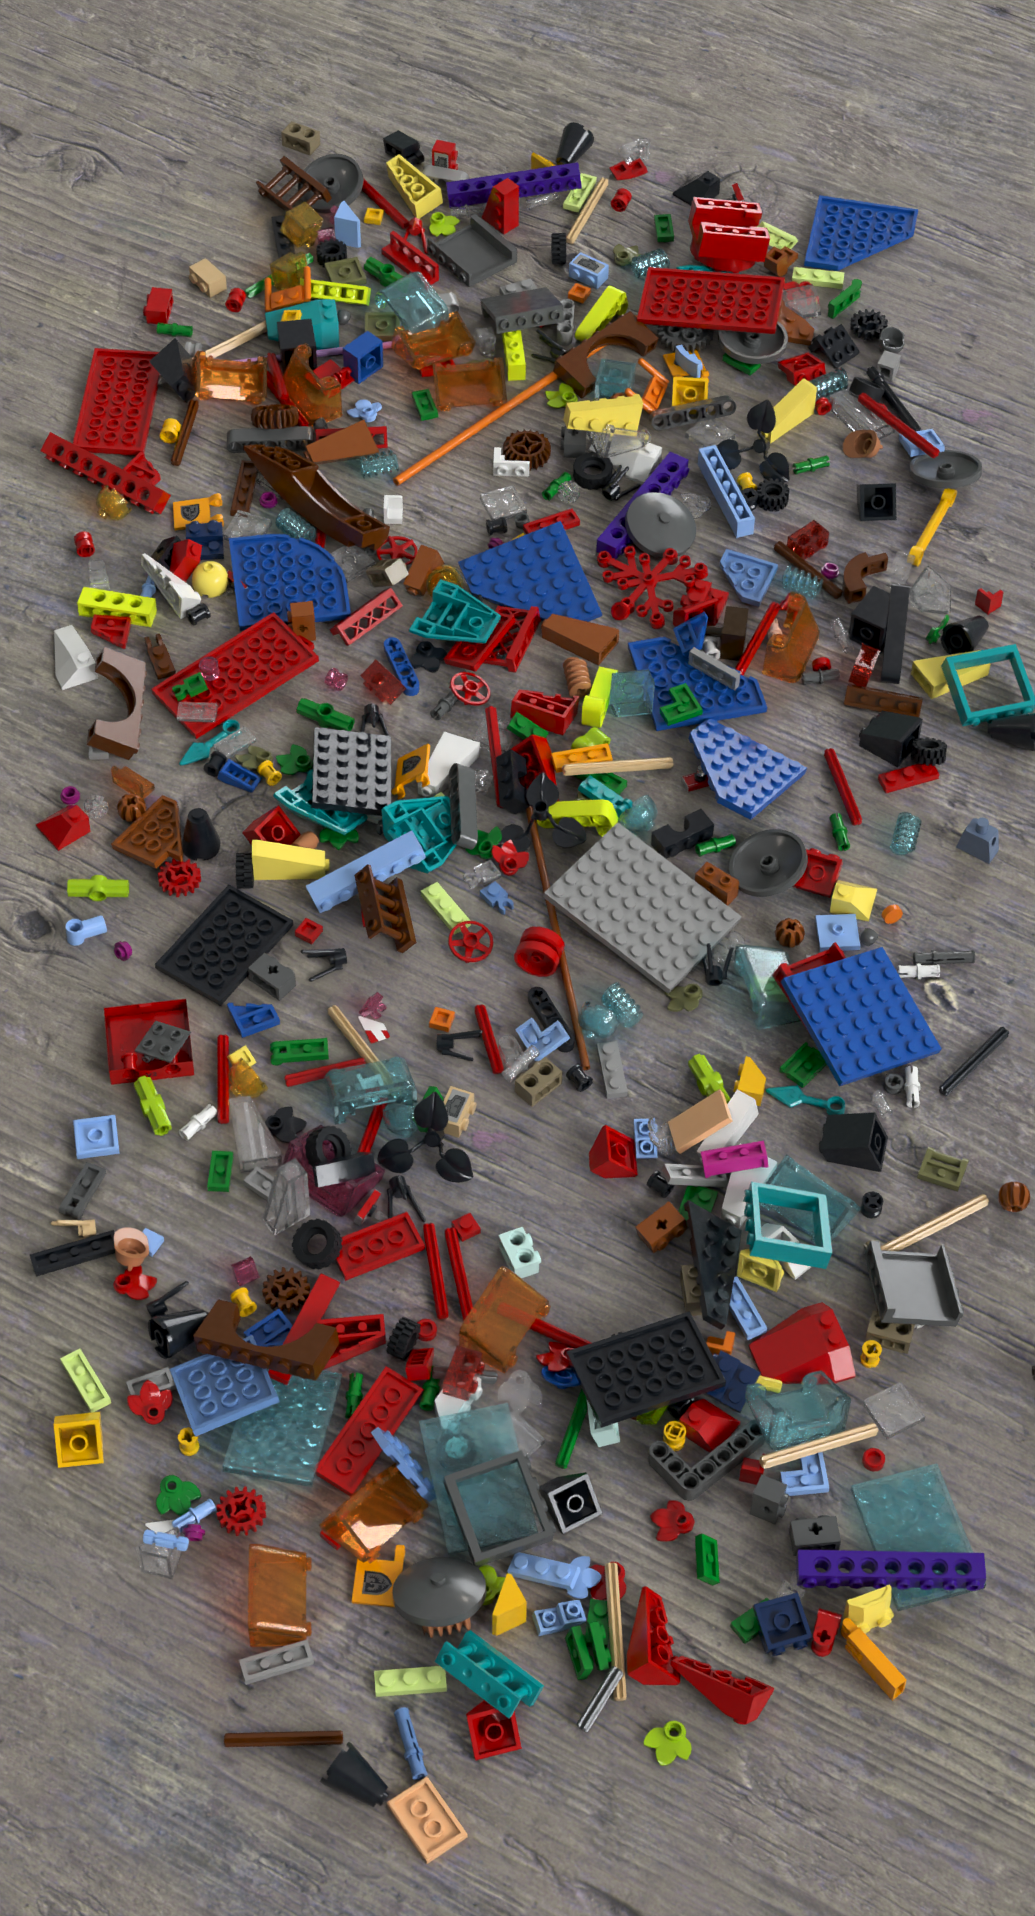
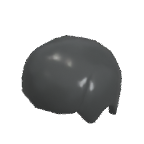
M886 327L879 336V346L883 351L899 353L905 344V335L898 328Z

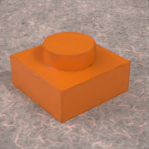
M575 283L568 292V298L583 304L591 294V288Z
M435 1007L429 1022V1028L449 1032L455 1018V1012Z

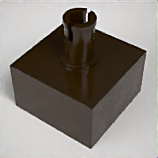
M726 606L723 625L706 626L705 636L719 637L721 640L719 659L740 660L744 651L749 608Z

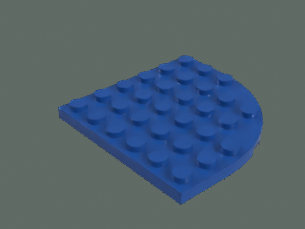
M264 534L229 538L240 631L246 630L273 612L288 626L291 622H288L287 611H291L290 603L313 601L315 623L343 620L351 616L347 583L343 570L335 562L334 557L321 546L301 537L300 539L291 538L286 534ZM241 581H242L248 588L245 589L244 586H243V584L241 583Z

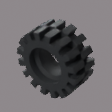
M552 233L551 235L552 264H566L565 233Z
M330 238V241L325 239L324 242L321 241L320 245H317V262H319L320 266L323 265V268H325L324 263L347 259L346 244H343V241L339 242V239H335V241H333V238Z
M769 478V481L765 479L759 483L757 487V504H759L760 508L764 507V510L770 509V512H773V509L779 511V508L782 510L784 506H787L789 488L787 484H784V481L781 480L779 482V479L773 481V478ZM767 494H776L778 496H769Z
M936 738L915 739L912 743L911 759L916 763L919 762V764L925 763L927 766L929 764H932V766H936V764L941 765L946 760L947 744L939 739L936 740Z
M236 853L237 889H250L254 886L252 853Z
M400 1318L399 1323L397 1322L392 1335L389 1337L390 1341L387 1343L388 1347L386 1348L387 1354L403 1361L406 1360L417 1343L416 1340L419 1338L421 1325L408 1318Z

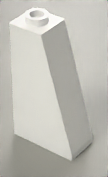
M444 732L429 759L428 777L430 784L422 787V782H419L418 794L424 797H433L440 792L443 793L449 787V771L454 763L470 767L480 756V742Z
M738 1089L727 1104L733 1122L704 1139L697 1150L701 1163V1151L730 1147L737 1143L759 1114L754 1098Z
M767 1157L768 1168L759 1167L731 1172L722 1206L721 1219L740 1229L747 1218L744 1216L746 1202H743L745 1189H749L751 1181L769 1184L776 1174L777 1161Z

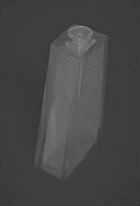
M845 389L830 395L831 411L852 432L857 430H873L876 432L879 440L895 433L894 428L858 402V396Z
M237 1096L229 1099L240 1173L252 1172L257 1166L262 1170L283 1167L281 1151L251 1097Z
M296 1158L277 1168L262 1218L274 1236L310 1215L307 1172Z

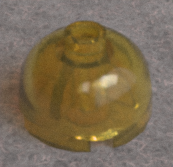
M105 485L96 497V506L99 509L97 513L104 520L107 518L112 521L124 519L132 511V508H127L128 502L115 489L110 491L107 489L109 485Z
M451 565L436 567L429 574L426 581V588L431 597L440 579L456 584L462 589L464 587V578L461 572Z
M242 1057L230 1068L228 1079L231 1086L229 1089L236 1097L241 1095L245 1099H254L269 1089Z

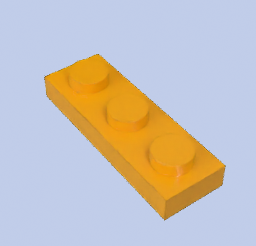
M608 743L551 753L556 773L563 772L562 767L565 764L613 761Z

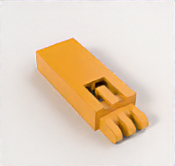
M845 1618L841 1627V1635L847 1640L845 1649L893 1701L904 1692L907 1679L851 1619Z

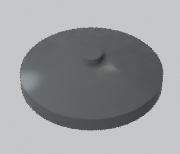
M343 154L325 155L314 160L304 169L306 173L328 189L332 198L328 203L323 199L316 201L309 208L312 211L318 213L337 212L342 201H345L349 206L356 200L362 190L363 173L358 163L349 156ZM301 182L298 184V191L303 187ZM306 192L301 197L302 202L308 201L314 195V192Z
M777 322L775 334L719 330L718 342L726 354L738 361L749 364H764L775 361L784 354L787 348L788 334L783 325Z
M944 450V452H939L936 458H931L927 454L916 456L910 462L909 472L916 482L925 486L959 488L968 486L980 479L982 463L971 454L961 451Z
M656 492L643 494L631 503L626 512L625 527L630 539L638 548L649 555L663 558L665 550L673 548L677 551L678 556H680L691 547L695 540L696 523L693 515L682 502L670 495Z
M781 829L760 831L749 836L736 847L729 861V873L732 877L739 880V890L743 893L756 897L773 896L788 890L803 876L808 863L807 851L802 840L792 832Z
M453 1557L429 1558L409 1566L397 1577L392 1590L393 1602L397 1612L406 1620L427 1627L449 1626L470 1618L482 1607L487 1592L482 1572L472 1563Z

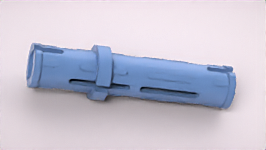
M406 1707L395 1710L394 1716L405 1749L404 1757L409 1763L413 1780H421L428 1775L422 1758L424 1755L423 1750L419 1748L409 1709Z

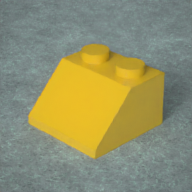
M100 1412L55 1416L53 1425L58 1468L104 1463Z

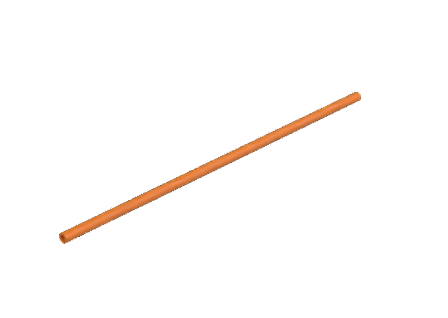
M602 346V347H599V348L593 350V351L588 355L587 359H588L589 357H591L592 355H594V354H595L596 352H598L599 350H601L602 348H604L605 346ZM552 371L394 477V484L399 486L559 377Z

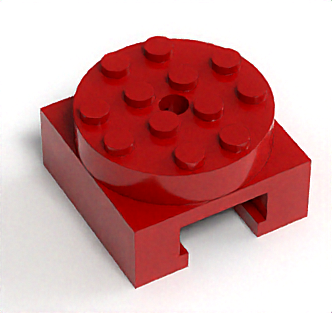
M693 197L688 223L692 233L690 251L694 259L713 268L717 272L730 271L732 273H739L740 271L750 269L756 262H765L770 236L767 228L757 227L762 217L760 204Z

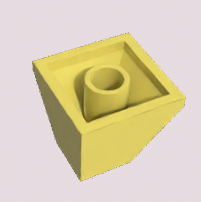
M838 880L832 895L830 913L856 914V919L869 922L877 889Z

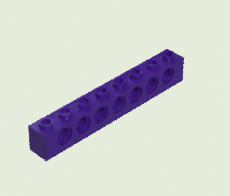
M578 162L446 182L450 208L487 203L492 187L506 178H509L519 186V198L582 188Z
M672 452L667 454L598 537L596 553L607 551L614 559L623 555L625 547L633 543L625 527V515L631 503L637 497L646 493L656 492L671 495V492L678 488L680 481L686 478L689 473L688 459Z
M798 1550L796 1556L797 1586L814 1588L816 1586H826L828 1588L850 1586L853 1589H860L862 1587L880 1589L890 1584L891 1587H896L900 1590L909 1588H920L922 1590L943 1588L950 1591L964 1588L969 1591H977L983 1589L986 1582L984 1553ZM816 1568H823L826 1572H818ZM845 1568V1569H847L849 1572H848V1573H843V1572H841L839 1569ZM863 1569H870L872 1573H865ZM887 1569H892V1570H894L896 1573L890 1574V1573H888L886 1570H887ZM909 1570H916L919 1574H912ZM933 1570H939L942 1574H935ZM961 1570L965 1575H960L956 1571Z

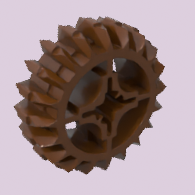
M285 404L255 407L252 409L251 414L252 425L260 429L294 427L298 424L299 419L298 408Z
M523 429L520 432L517 430L516 433H511L510 437H506L503 444V455H505V460L529 461V471L532 468L537 470L538 466L543 467L548 462L551 456V445L548 438L544 437V434H539L538 431L532 432V430L525 431Z

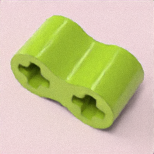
M593 727L585 735L576 738L571 745V749L606 743L609 745L611 739L600 729Z

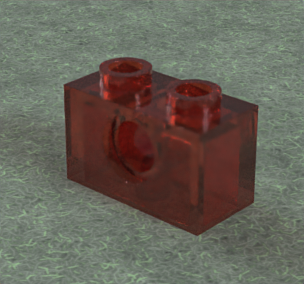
M376 659L360 675L365 680L363 684L370 691L374 689L377 692L375 696L380 701L384 702L386 700L390 705L406 690V687Z

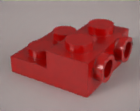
M809 352L778 362V369L786 373L787 381L794 386L802 379L817 381L826 376L825 363Z
M695 578V585L686 588L687 595H682L680 605L685 607L697 602L717 598L716 623H718L729 598V592L712 588V582Z
M814 848L806 849L808 855L806 870L799 881L792 887L831 898L843 865L842 859L835 854H822L821 851Z

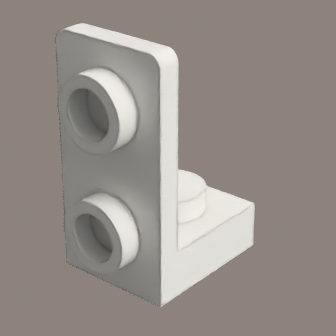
M494 447L493 476L528 477L529 461L505 460V455H501V448Z

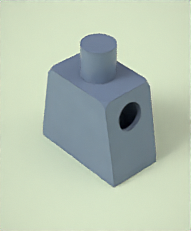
M973 818L964 830L956 848L990 864L999 851L998 829L989 825V821L986 818Z

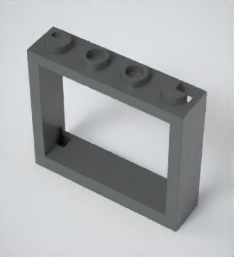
M522 1450L444 1476L443 1484L471 1561L476 1567L553 1540V1533L556 1532L552 1519L548 1520L545 1513L548 1511L544 1498L540 1499L537 1492V1490H540L536 1477L531 1476L529 1471L532 1468L528 1456L523 1455ZM517 1462L543 1531L481 1552L456 1483Z

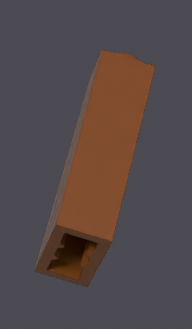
M362 420L305 446V452L303 453L307 460L318 465L375 457L379 454V450L365 420Z
M551 614L541 625L543 639L598 666L619 643V629L556 614Z

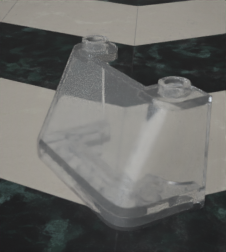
M594 397V398H593V401H599V399H602V398H595V397ZM609 424L606 426L607 429H603L602 432L586 431L597 456L604 459L644 448L650 443L651 439L647 429L635 431L615 428L614 425Z

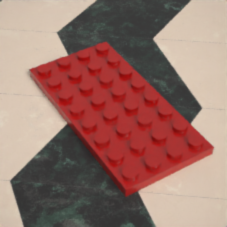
M648 267L637 321L651 325L775 334L785 277Z
M94 349L73 444L90 453L137 455L140 451L145 452L161 376L149 361L159 352Z
M273 612L151 690L152 694L195 739H198L319 662V656ZM201 672L208 690L193 697H190L188 694L183 700L178 701L172 687L183 685L184 679Z

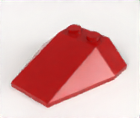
M823 1302L801 1308L748 1345L759 1372H761L760 1375L780 1380L782 1384H835L855 1378L856 1376L850 1347L833 1309Z

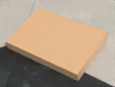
M719 1089L668 1121L676 1151L681 1154L733 1121L724 1093Z
M427 1776L386 1802L387 1807L426 1864L468 1837L462 1825Z

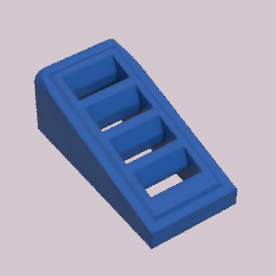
M228 759L219 771L217 779L253 793L261 782L262 777ZM250 780L254 781L251 785L248 784Z

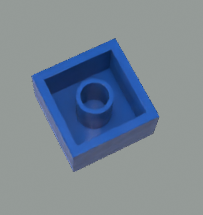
M366 331L343 347V367H350L352 371L350 376L355 379L354 382L360 384L383 367V342L369 331Z

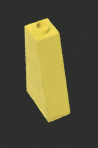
M802 379L773 407L776 416L775 427L770 433H763L761 431L762 435L770 441V444L814 414L817 387L806 379Z
M971 652L913 661L911 675L928 696L934 699L950 692L941 668L945 658ZM991 663L956 670L961 685L964 686L987 676Z
M252 840L254 880L320 879L326 875V871L330 870L329 859H325V851Z

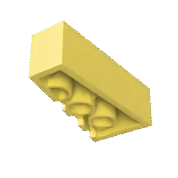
M400 154L386 162L389 179L416 218L420 219L443 203L441 188Z
M633 394L630 397L618 396L615 399L602 398L599 401L571 402L566 404L563 420L567 429L636 436L643 401L639 394Z

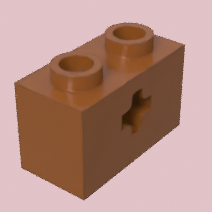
M313 601L290 603L291 611H287L288 622H291V624H288V627L297 636L301 635L309 641L316 640Z
M706 862L695 873V881L727 906L738 896L739 880L711 863Z
M669 1201L635 1228L639 1238L654 1254L658 1250H663L675 1237H680L687 1229L685 1218Z

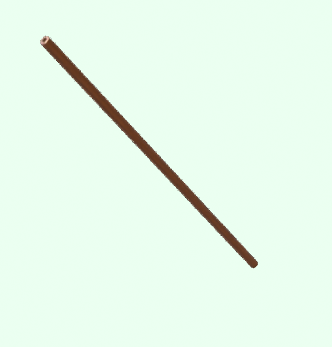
M531 805L525 809L528 824L531 820V815L534 814L533 806ZM535 819L530 833L543 892H545L550 887V882ZM545 899L551 929L561 937L555 906ZM564 950L559 959V965L582 1070L586 1071L590 1069V1063Z

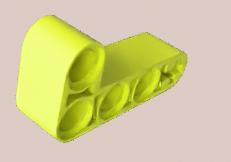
M609 285L577 328L575 339L581 342L584 339H589L596 331L604 329L615 314L619 316L625 314L628 309L626 293Z
M599 666L589 696L585 695L583 701L582 725L602 727L616 686L618 670Z
M608 800L557 801L554 805L549 806V813L557 825H559V821L562 818L570 817L577 820L583 827L595 826L601 837L619 820L613 804ZM548 818L543 821L537 820V824L543 828H555Z

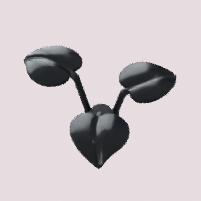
M765 400L752 407L747 414L749 427L753 430H758L757 433L760 439L754 441L753 446L739 450L737 441L727 439L720 442L716 447L729 470L739 466L741 463L740 453L754 449L757 453H764L766 461H763L759 466L761 475L768 481L769 478H773V481L779 479V482L781 480L787 482L790 480L787 458L778 452L771 453L767 457L770 441L762 435L761 431L763 433H770L775 427L776 416L771 402Z
M542 772L533 780L527 790V802L533 806L534 813L531 815L527 830L524 832L521 826L515 824L504 827L501 830L502 839L497 846L501 848L506 841L512 840L517 853L525 852L531 844L530 839L526 835L529 834L535 819L543 821L548 818L556 828L552 833V838L559 847H575L584 843L587 837L583 826L573 818L564 817L559 821V825L555 823L552 815L549 813V806L557 802L559 790L555 783Z
M433 1092L427 1098L420 1101L414 1109L413 1116L416 1123L422 1128H428L424 1139L411 1149L408 1148L405 1140L393 1139L388 1141L378 1153L377 1161L379 1164L394 1173H404L412 1167L414 1162L413 1156L410 1153L416 1151L423 1144H427L429 1147L438 1146L439 1155L442 1159L436 1163V1170L443 1179L460 1183L469 1181L474 1177L471 1161L463 1150L451 1148L446 1151L445 1155L443 1153L444 1144L441 1141L445 1136L444 1128L447 1126L449 1119L446 1106L437 1092Z

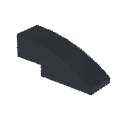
M358 1152L347 1157L340 1156L313 1166L315 1187L343 1183L376 1173L373 1152Z

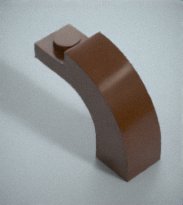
M864 552L848 562L844 570L842 593L848 604L862 601L866 596L867 586L862 580L864 577L887 570L889 557L886 552L870 557Z

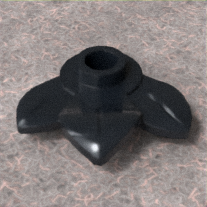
M422 641L418 644L416 653L411 657L412 667L417 669L423 666L429 672H437L440 668V660H444L447 653L442 648L434 647L429 641Z
M282 1107L276 1111L275 1115L267 1118L264 1128L268 1134L276 1135L280 1141L294 1143L298 1141L296 1134L305 1128L307 1122L292 1116V1107Z

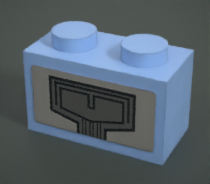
M580 252L569 263V277L595 289H598L608 279L609 265Z

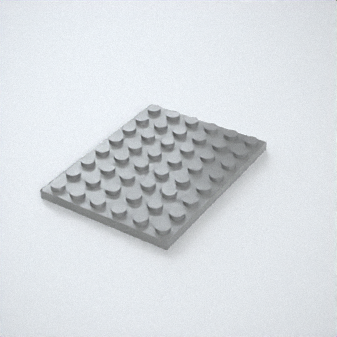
M616 823L543 895L547 901L668 994L707 955V943H710L712 950L742 918V916L619 823Z

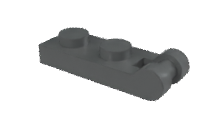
M86 1162L62 1201L59 1213L64 1215L70 1214L72 1218L80 1220L85 1208L105 1177L106 1169ZM75 1202L77 1203V1206L73 1207L71 1206V1204Z

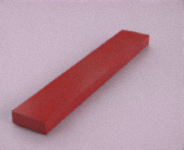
M322 1273L319 1275L283 1345L301 1338L314 1327L317 1320H322L339 1288V1281ZM270 1369L268 1371L270 1378L285 1385L289 1383L292 1377L290 1374H283Z

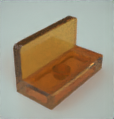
M116 766L111 768L113 783L128 793H135L137 796L145 799L155 790L153 783L126 766L121 770Z

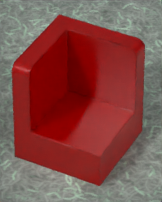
M980 588L977 590L975 605L989 615L1001 607L1004 592L999 590L992 594L990 591L985 592Z
M743 1458L739 1481L757 1485L761 1474L764 1475L765 1470L759 1464V1460Z

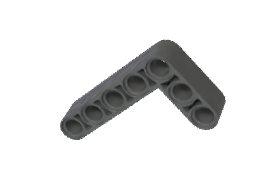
M751 1420L691 1468L668 1444L663 1441H655L650 1445L648 1462L681 1498L692 1501L739 1465L744 1457H749L765 1443L767 1427L761 1420ZM752 1432H758L760 1435H754ZM742 1445L744 1448H737L735 1446ZM660 1453L663 1456L657 1457L654 1454ZM725 1458L728 1461L722 1462L718 1459ZM670 1469H677L679 1472L674 1473ZM703 1471H707V1472H710L711 1474H710V1475H705V1474H703L702 1472H703ZM690 1484V1485H692V1486H694V1487H693V1488H687V1487H685V1485Z

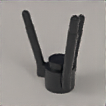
M539 329L536 330L541 335L540 339L552 347L550 351L552 357L532 354V357L554 363L560 355L563 356L568 352Z
M619 465L608 483L602 488V494L607 500L612 501L615 499L618 501L622 496L641 486L638 483L619 493L620 486L617 483L629 470L628 466L616 478L622 468V465Z
M371 703L364 707L360 732L365 731L366 722L372 724V727L375 728L376 723L379 721L384 734L389 736L383 720V714L380 713L378 705Z
M707 943L708 963L706 956L702 959L705 971V982L708 985L719 986L723 980L727 979V971L734 950L733 947L729 949L722 971L720 966L713 965L711 945Z
M344 948L301 950V953L307 954L308 958L328 957L330 965L334 964L333 967L309 978L310 982L336 970L343 969L342 965L347 964Z
M474 1030L453 1034H437V1050H442V1055H450L473 1061V1057L450 1051V1049H454V1040L480 1037L483 1031Z
M399 1175L392 1177L389 1180L390 1188L386 1190L388 1195V1219L392 1218L393 1196L406 1200L407 1194L422 1222H425L426 1219L405 1178Z
M183 1282L159 1299L146 1304L151 1318L165 1315L164 1312H167L168 1309L164 1301L181 1291L189 1282ZM197 1309L187 1310V1311H182V1312L196 1311Z

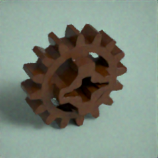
M282 1267V1272H278L275 1269L274 1276L267 1275V1281L263 1282L262 1293L265 1303H270L272 1310L278 1307L281 1311L286 1309L287 1313H290L291 1308L298 1311V1305H304L305 1299L309 1296L310 1284L306 1276L302 1277V1271L294 1273V1268L292 1267L289 1271Z

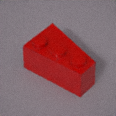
M509 178L492 187L481 217L503 235L519 226V186Z
M519 689L511 702L510 718H513L515 713L518 712L544 730L563 736L578 713L579 696H573V698L561 697V694L547 696L543 695V692Z
M384 1314L317 1320L319 1324L336 1327L339 1339L338 1347L323 1370L386 1344Z

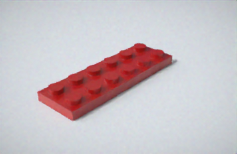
M386 1366L320 1460L313 1474L352 1497L383 1452L371 1432L379 1427L385 1432L388 1430L394 1436L422 1395L424 1389Z

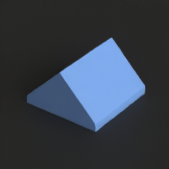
M342 201L334 216L335 239H339V242L343 241V244L345 243L346 246L359 248L361 247L360 220L347 203Z

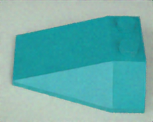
M335 299L314 300L265 313L267 335L270 340L278 341L277 322H281L284 310H301L302 316L300 320L312 319L317 350L339 347V322Z
M440 579L433 590L431 605L423 618L416 617L409 632L424 638L486 643L499 622L501 615L458 585Z
M313 769L308 772L304 783L295 789L290 790L285 786L273 795L277 802L292 814L343 835L368 819L366 814L311 808Z
M448 796L397 800L381 809L383 833L388 842L413 831L424 851L426 858L408 868L428 874L439 868L457 846L452 843L450 798Z

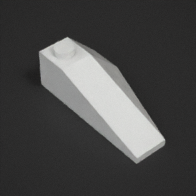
M596 438L590 446L589 452H599L606 455L607 458H610L615 470L619 465H622L620 471H623L628 466L629 470L626 472L625 477L643 484L661 463L662 447L645 441Z
M145 553L142 554V567L180 619L186 617L187 610L199 607L201 598L198 592H194L190 585Z
M69 625L54 630L55 675L61 689L64 690L98 679V675L95 672V661L74 627Z

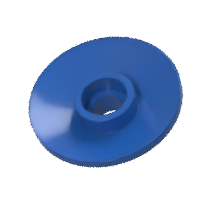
M545 1366L541 1371L542 1377L557 1388L567 1389L568 1387L580 1385L572 1368L553 1372L548 1370V1366Z

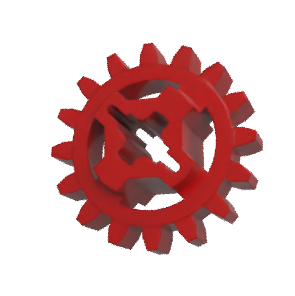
M174 858L172 863L166 861L165 867L161 866L158 873L159 887H162L163 892L168 891L169 896L173 893H176V897H179L181 893L187 896L188 891L194 893V888H199V882H201L200 868H197V863L191 864L190 859L186 862L176 861Z
M244 1486L243 1491H239L238 1487H235L234 1493L227 1490V1497L221 1496V1504L216 1506L218 1512L216 1513L217 1520H220L221 1528L226 1527L227 1533L235 1530L236 1536H239L240 1531H243L245 1536L248 1535V1530L250 1529L256 1532V1525L262 1526V1518H266V1503L262 1502V1495L256 1496L255 1489L248 1492L247 1486ZM253 1504H254V1505L256 1506V1508H257V1511H256V1512H254V1509L252 1508V1505H253ZM227 1510L229 1511L230 1518L226 1515Z

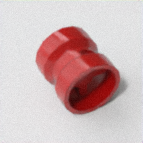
M625 188L617 190L611 200V207L615 211H625L632 199L630 191Z
M240 288L231 289L225 303L226 308L231 312L241 311L246 299V293Z
M85 531L77 533L74 536L77 554L80 557H90L95 552L91 534Z

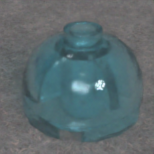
M644 795L632 803L633 806L629 810L626 809L618 819L629 831L641 832L645 829L648 832L655 826L654 820L658 814L656 804L649 795Z
M584 1002L578 1021L580 1027L585 1031L584 1035L592 1040H595L596 1037L600 1039L610 1037L616 1031L621 1020H614L615 1014L597 1004L593 1008L589 1006L591 1002Z
M406 1102L386 1106L382 1111L384 1124L387 1129L394 1134H399L400 1138L412 1137V1133L419 1131L416 1122L412 1119L414 1117V1109L418 1103L413 1102V1106H407Z

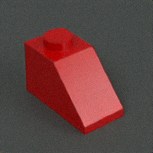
M190 539L174 543L170 572L186 583L200 563L202 545Z

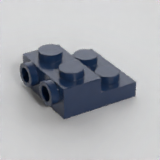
M211 520L208 523L192 521L190 524H185L186 539L202 545L200 560L224 559L222 522Z
M720 1351L719 1355L714 1353L713 1357L726 1380V1386L704 1393V1395L741 1413L761 1372L745 1365L741 1360L723 1351Z
M798 1592L752 1606L759 1626L758 1633L765 1654L772 1653V1656L784 1654L786 1652L785 1649L789 1647H794V1650H800L807 1647V1642H810L813 1638Z

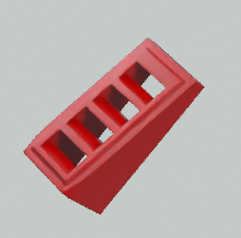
M434 1348L412 1349L405 1368L408 1381L430 1379Z

